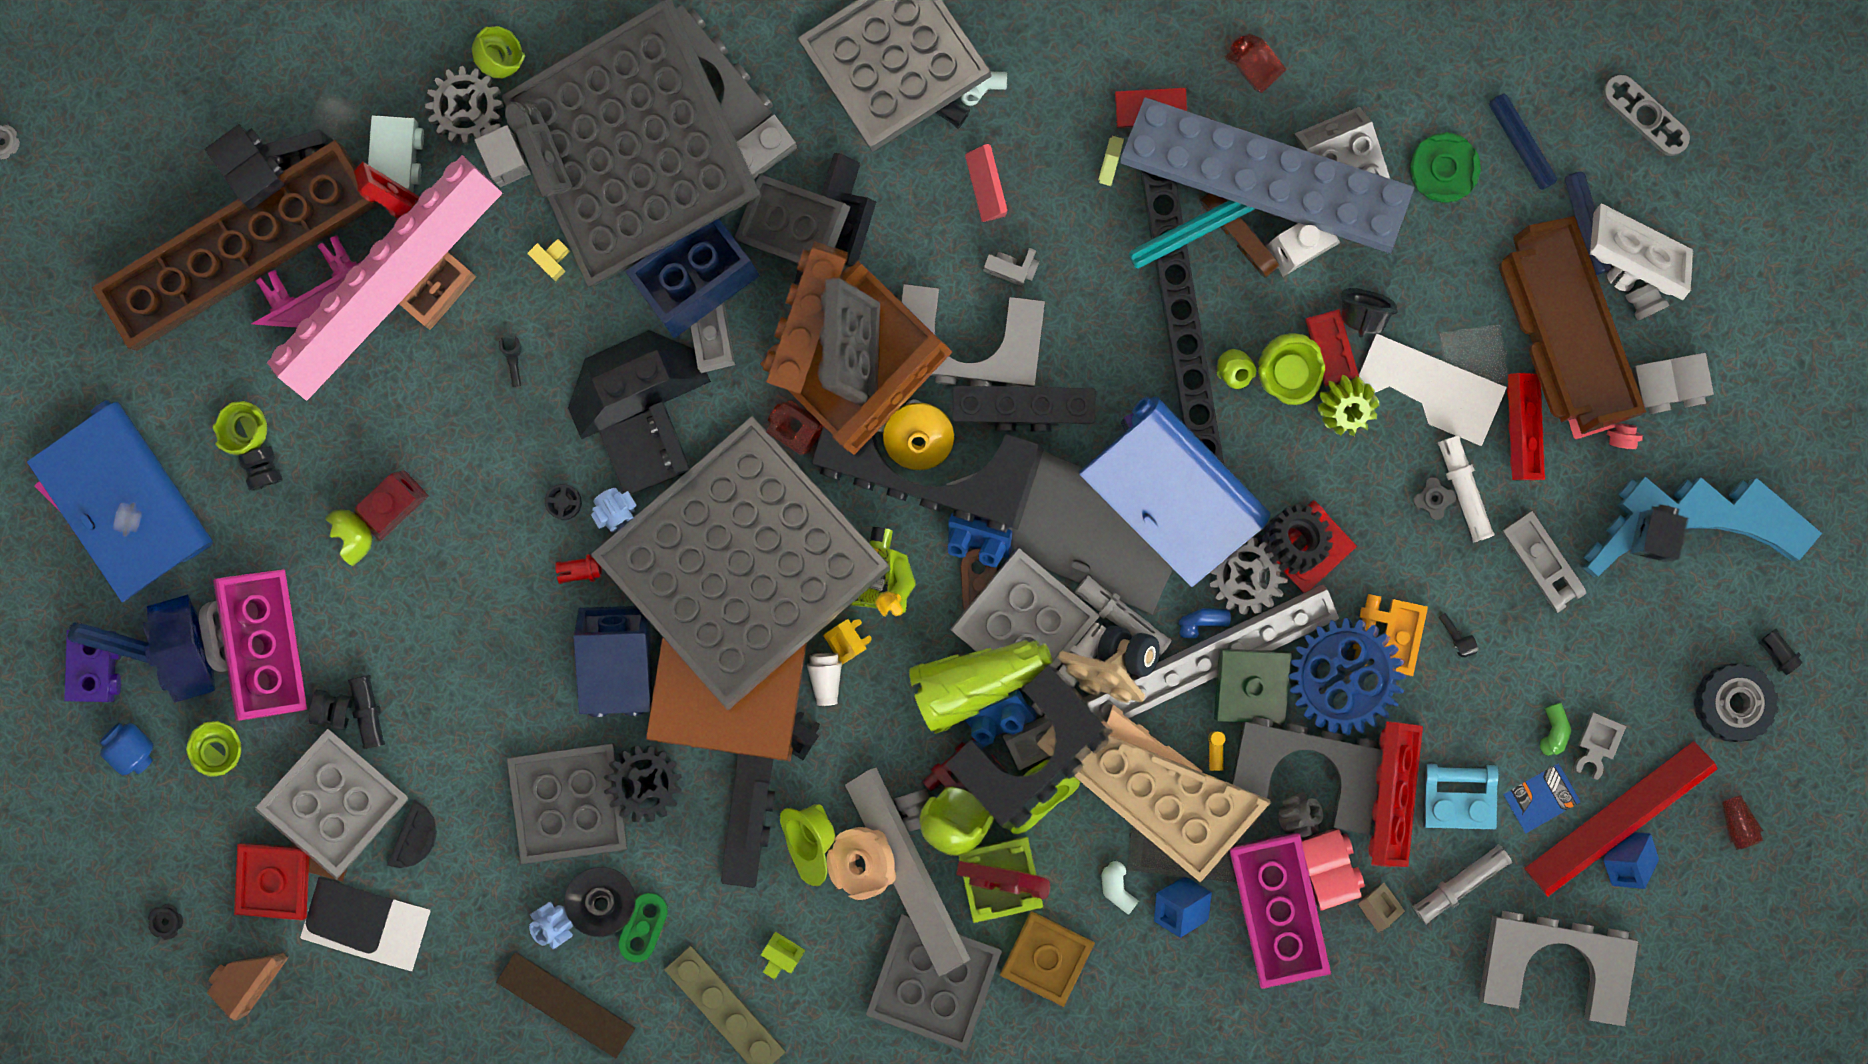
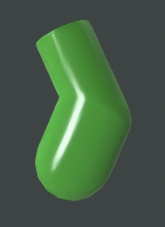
M1561 702L1545 708L1552 728L1548 737L1540 740V749L1547 756L1562 753L1571 735V726Z

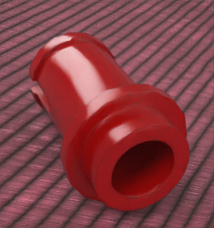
M587 554L584 559L555 563L556 573H560V576H557L559 584L589 579L590 582H595L596 578L602 577V568L591 554Z

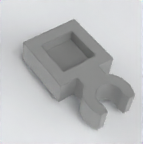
M1591 713L1578 743V746L1587 749L1585 755L1576 760L1574 771L1581 773L1584 764L1591 762L1594 765V772L1591 778L1598 780L1603 774V764L1601 762L1603 756L1609 759L1614 758L1626 726Z

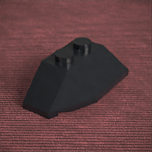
M648 330L585 358L568 409L580 438L584 439L605 428L647 411L650 406L660 402L665 403L711 381L707 372L701 373L699 371L695 349Z

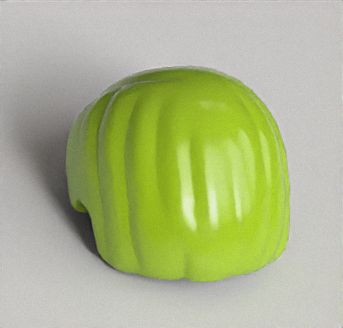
M1297 333L1283 334L1271 340L1263 349L1258 361V374L1263 389L1282 403L1288 405H1300L1311 400L1318 392L1325 372V364L1320 347L1314 340H1310L1308 336Z
M947 787L937 798H929L920 813L919 822L922 835L930 845L945 854L963 855L979 845L987 834L994 818L970 792L956 787Z

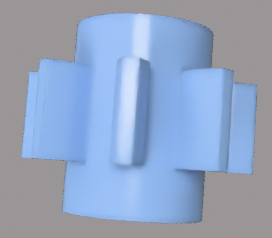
M611 488L602 492L594 499L593 502L596 506L592 508L593 513L591 516L599 529L606 526L611 532H617L634 518L632 513L635 512L634 507L637 505L628 491L621 494L616 488Z
M548 902L530 914L534 921L530 923L529 930L531 936L538 944L545 946L549 943L551 948L554 949L573 936L569 931L573 925L566 915L564 906L557 905L553 907V904Z

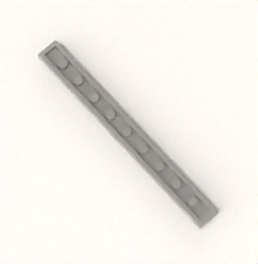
M1322 584L1158 662L1155 669L1146 677L1130 675V678L1145 694L1143 702L1130 700L1129 703H1124L1104 692H1099L1098 695L1090 694L1084 697V699L1105 722L1108 720L1113 705L1123 711V715L1129 719L1217 677L1219 649L1272 651L1316 630L1317 626L1323 627L1329 624L1331 620H1338L1339 616L1327 588ZM1041 717L1025 725L1021 732L1013 735L1009 733L1003 735L1018 770L1050 756L1036 745L1037 741L1052 725L1050 720Z

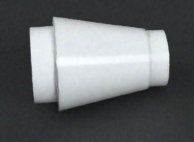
M837 653L810 655V663L807 664L816 698V705L818 706L838 704L837 697L842 662L838 661Z

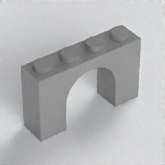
M904 284L902 303L935 334L939 289ZM1010 297L1005 337L994 355L978 363H962L948 356L930 376L936 377L935 383L956 385L957 379L971 381L970 386H992L993 383L1006 385V387H1034L1045 301Z
M1502 911L1501 917L1492 916L1479 1001L1519 1009L1525 968L1530 958L1542 947L1555 943H1564L1576 948L1584 956L1589 967L1590 983L1584 1018L1589 1021L1625 1026L1638 941L1628 939L1629 932L1608 928L1607 935L1593 933L1594 926L1574 922L1572 929L1558 927L1559 920L1545 917H1537V923L1523 921L1524 914Z

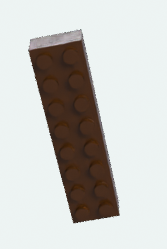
M334 140L285 170L279 176L285 186L252 210H249L240 199H237L91 287L127 348L136 351L142 349L377 207L379 204L376 201L369 202L358 192V184L354 175L356 166L344 146Z

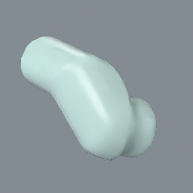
M990 71L992 77L960 96V99L965 105L972 106L978 103L988 89L1006 90L1007 72Z
M1113 861L1109 863L1108 867L1103 869L1101 874L1103 894L1125 913L1130 914L1139 901L1124 890L1123 876L1126 874L1125 866L1118 861Z

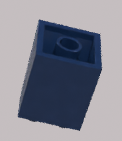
M636 606L579 608L574 631L579 714H588L592 717H602L609 713H624L628 716H638L644 712H650L652 703L650 622Z

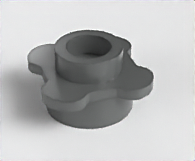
M1429 478L1425 482L1426 487L1421 494L1414 496L1413 501L1417 508H1423L1429 512L1432 519L1439 520L1444 517L1446 507L1455 502L1456 494L1453 490H1447L1441 486L1439 479ZM1433 495H1436L1438 497L1437 502L1432 501L1431 498Z

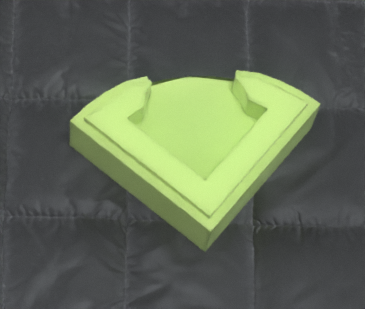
M1112 136L1109 139L1098 179L1100 180L1099 183L1112 185L1124 141L1123 138Z

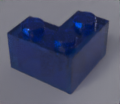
M189 595L147 606L148 621L143 622V627L149 645L145 646V653L150 666L156 665L158 669L157 677L161 689L169 691L174 703L215 691L214 670L206 660L204 646L201 641L199 617Z

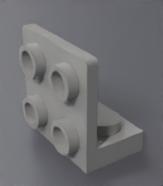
M1360 107L1294 133L1302 150L1390 179L1373 123Z

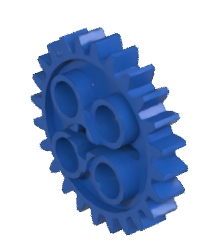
M1344 618L1342 628L1339 627L1337 622L1331 620L1329 624L1330 631L1327 632L1322 627L1317 626L1319 637L1314 639L1309 635L1305 636L1309 643L1307 649L1297 646V651L1303 656L1301 660H1291V663L1298 667L1299 670L1296 673L1289 674V678L1298 681L1299 685L1294 686L1290 691L1293 694L1302 695L1295 704L1300 708L1309 706L1304 716L1308 719L1317 716L1316 726L1322 728L1329 721L1328 730L1332 733H1336L1340 725L1343 733L1346 735H1350L1352 725L1360 733H1364L1365 722L1376 728L1378 727L1376 719L1378 714L1387 719L1390 717L1385 709L1387 704L1395 707L1399 705L1392 696L1393 693H1404V690L1396 685V681L1406 678L1405 674L1396 671V668L1404 664V660L1392 658L1399 648L1396 645L1386 647L1391 637L1386 633L1377 637L1379 628L1375 625H1372L1366 631V622L1360 619L1356 623L1355 628H1353V624L1348 618ZM1353 644H1360V656L1356 660L1349 661L1346 656L1348 648ZM1370 659H1374L1373 665L1362 668ZM1323 662H1329L1331 667L1329 675L1323 679H1318L1316 675L1317 667ZM1346 669L1352 672L1349 676L1351 682L1348 684L1342 681L1345 678L1343 672ZM1371 674H1377L1379 679L1377 687L1372 691H1365L1364 681L1366 677ZM1333 685L1324 694L1320 693L1323 687ZM1346 692L1348 696L1347 704L1342 709H1335L1333 705L1335 696L1338 693Z

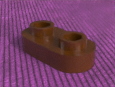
M981 549L969 551L961 562L962 604L964 611L997 572L996 567L985 565V570L981 574H976L972 571L971 565L974 561L979 560Z

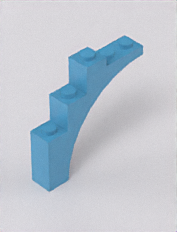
M1643 477L1639 478L1637 482L1631 479L1619 492L1618 495L1623 499L1617 506L1628 515L1625 518L1619 515L1607 528L1606 531L1611 535L1602 545L1596 542L1583 557L1588 561L1583 569L1592 577H1598L1619 556L1629 551L1632 547L1640 512L1651 510L1652 506L1658 507L1659 504L1680 509L1679 515L1689 517L1686 529H1720L1743 534L1769 545L1792 562L1799 561L1822 533L1757 478L1749 480L1748 483L1744 480L1740 481L1729 494L1733 499L1731 502L1703 478L1694 479L1693 482L1687 479L1674 493V496L1677 498L1675 502L1648 478Z

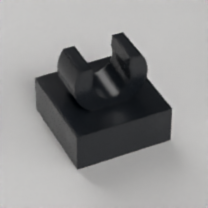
M799 712L795 715L791 747H793L792 754L803 761L819 737L816 733L819 730L820 724L815 722L811 729L806 728L800 724L804 713Z

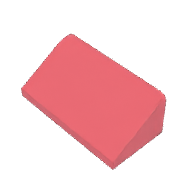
M986 144L965 155L982 222L1005 217L1007 214V207L991 145Z

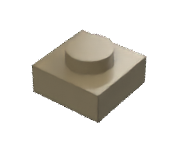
M1385 883L1374 888L1358 903L1378 933L1388 928L1405 912Z

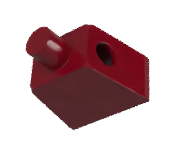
M405 470L394 472L385 478L355 507V513L366 523L371 533L381 542L429 495Z

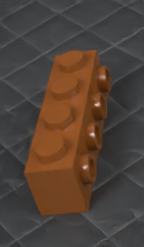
M815 241L811 251L803 249L797 270L802 271L803 275L799 285L792 283L786 300V304L792 305L788 319L780 318L774 337L781 339L777 352L769 350L763 368L764 371L769 372L767 383L799 394L801 393L820 338L821 328L824 326L825 312L822 308L821 297L826 288V279H840L847 258V252Z

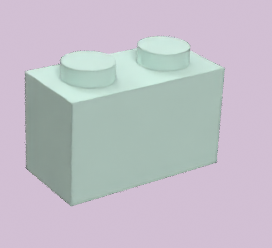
M372 115L368 165L413 192L414 184L419 185L421 181V164L416 163V150H422L423 128H418V122L414 118Z

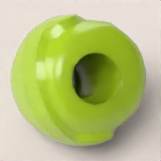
M1229 349L1219 357L1216 367L1217 376L1229 387L1234 389L1244 388L1250 383L1252 378L1256 377V366L1245 352L1238 349Z

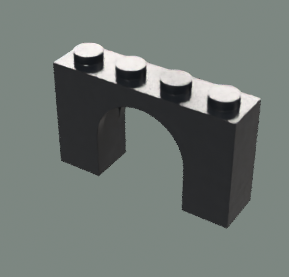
M1050 665L1023 689L1050 719L1055 731L1056 742L1054 752L1048 763L1041 770L1027 776H1012L999 765L980 743L974 740H970L946 763L947 767L1002 827L1009 830L1013 827L1018 829L1023 826L1032 816L1030 811L1039 802L1044 804L1049 801L1058 791L1056 786L1065 777L1070 779L1075 776L1084 766L1082 761L1091 752L1096 754L1101 751L1110 741L1108 736L1114 731L1066 678Z

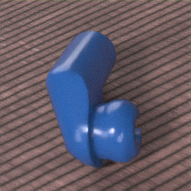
M1202 608L1181 617L1178 623L1180 626L1179 635L1182 638H1197L1199 635L1198 626L1228 627L1231 621L1230 611L1228 609Z

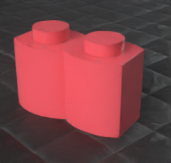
M1334 828L1301 839L1314 899L1319 910L1322 911L1362 897L1360 888L1365 887L1359 868H1352L1348 855L1354 852L1347 833L1341 835L1340 830Z

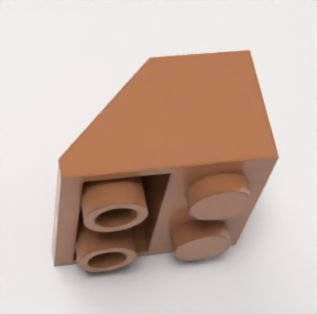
M447 252L400 301L399 305L426 328L431 330L473 282L476 276Z

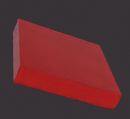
M242 842L237 844L234 915L294 920L306 919L309 856L299 847Z

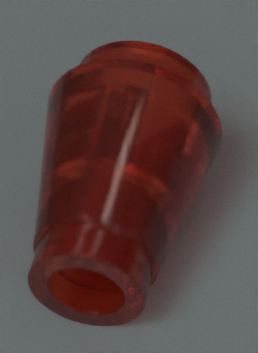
M1742 795L1722 802L1730 844L1734 843L1737 851L1764 841L1761 835L1763 829L1746 802H1744Z

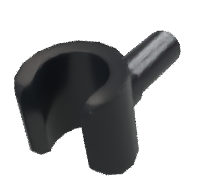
M514 336L516 341L515 349L506 351L504 350V340L501 338L499 348L507 358L512 387L521 386L518 369V356L522 351L521 343Z
M1446 613L1438 617L1451 635L1455 649L1459 651L1457 654L1460 657L1465 658L1477 653L1478 646L1473 635L1462 638L1460 632Z

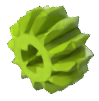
M1342 375L1340 384L1337 385L1329 381V388L1331 390L1329 392H1320V398L1323 402L1317 405L1319 413L1323 416L1322 421L1329 429L1333 428L1335 433L1340 436L1347 430L1350 435L1355 437L1356 430L1360 426L1362 429L1368 430L1366 421L1377 419V413L1374 409L1380 406L1371 384H1364L1362 378L1357 375L1351 381L1347 376Z

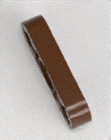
M1207 193L1199 200L1206 211L1227 202L1223 197ZM1240 217L1221 226V229L1227 235L1230 233L1239 243L1237 245L1238 249L1264 278H1267L1279 267L1274 256Z

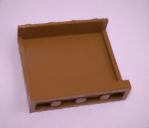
M859 261L845 269L840 279L880 302L877 391L861 407L822 387L819 377V366L823 362L824 347L821 344L820 338L801 393L788 390L833 435V438L853 455L865 445L952 353L925 324ZM779 343L772 346L769 350L777 352ZM768 350V352H767V354H766V358L760 363V365H761L763 368H764V365H765V362H766V359H767L769 350Z
M662 637L646 739L655 742L791 762L793 750L791 740L806 643L733 707L727 710Z

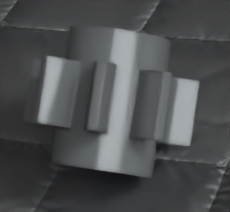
M1302 792L1282 800L1284 807L1280 808L1278 818L1281 827L1286 832L1300 833L1302 838L1319 831L1317 824L1322 822L1323 811L1316 799H1307L1306 793Z

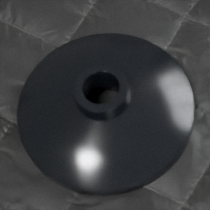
M608 867L590 868L577 875L569 884L564 898L565 912L568 919L572 922L571 924L581 933L592 937L610 936L623 929L632 918L636 904L634 889L630 881L619 871ZM600 899L608 902L607 908L602 911L595 909V904Z

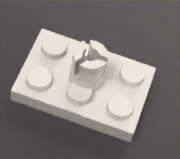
M1602 203L1598 206L1593 214L1590 254L1605 264L1614 265L1607 273L1609 282L1613 283L1620 277L1621 279L1614 287L1622 291H1630L1635 285L1636 280L1641 279L1657 287L1664 294L1673 295L1684 300L1691 291L1693 249Z

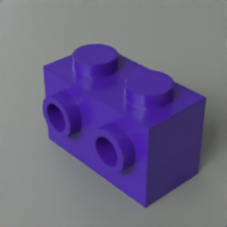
M66 635L64 701L114 702V695H119L121 691L120 674H115L116 659H121V655L72 642Z

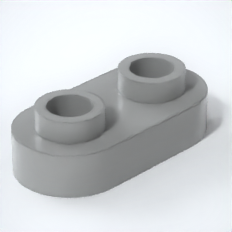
M212 601L206 603L200 609L199 625L208 664L214 670L224 672L228 670L217 602ZM219 650L223 653V657H222V658H221V656H220Z

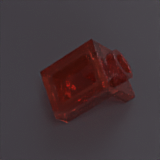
M1252 34L1242 36L1234 41L1230 47L1231 51L1225 55V59L1235 65L1255 91L1259 93L1264 92L1287 70L1266 42Z

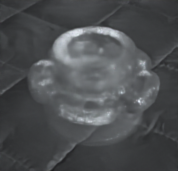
M132 502L131 505L120 503L113 530L123 532L124 537L128 536L130 531L137 532L142 512L136 510V503Z

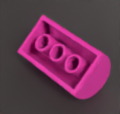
M285 569L214 579L213 583L235 720L242 721L307 710Z
M1300 833L1272 836L1231 847L1230 853L1261 989L1331 974Z

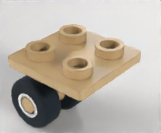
M1110 626L1103 632L1097 651L1098 660L1060 651L1058 659L1067 668L1066 672L1077 679L1082 690L1094 695H1098L1099 692L1108 693L1114 699L1124 703H1129L1130 700L1143 702L1145 694L1126 672L1128 671L1133 675L1141 677L1150 675L1157 665L1160 646L1158 639L1153 635L1137 633L1131 637L1130 632L1126 628Z

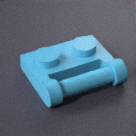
M1426 764L1424 827L1496 829L1498 766L1486 765L1485 769L1438 767L1437 764ZM1437 782L1485 783V793L1437 792Z

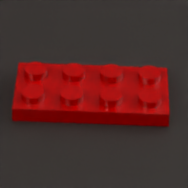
M1386 721V729H1383L1381 732L1380 747L1383 750L1382 764L1378 766L1376 773V782L1380 787L1378 800L1375 801L1372 811L1373 820L1376 821L1375 834L1369 842V855L1372 857L1371 865L1385 867H1408L1423 731V726Z

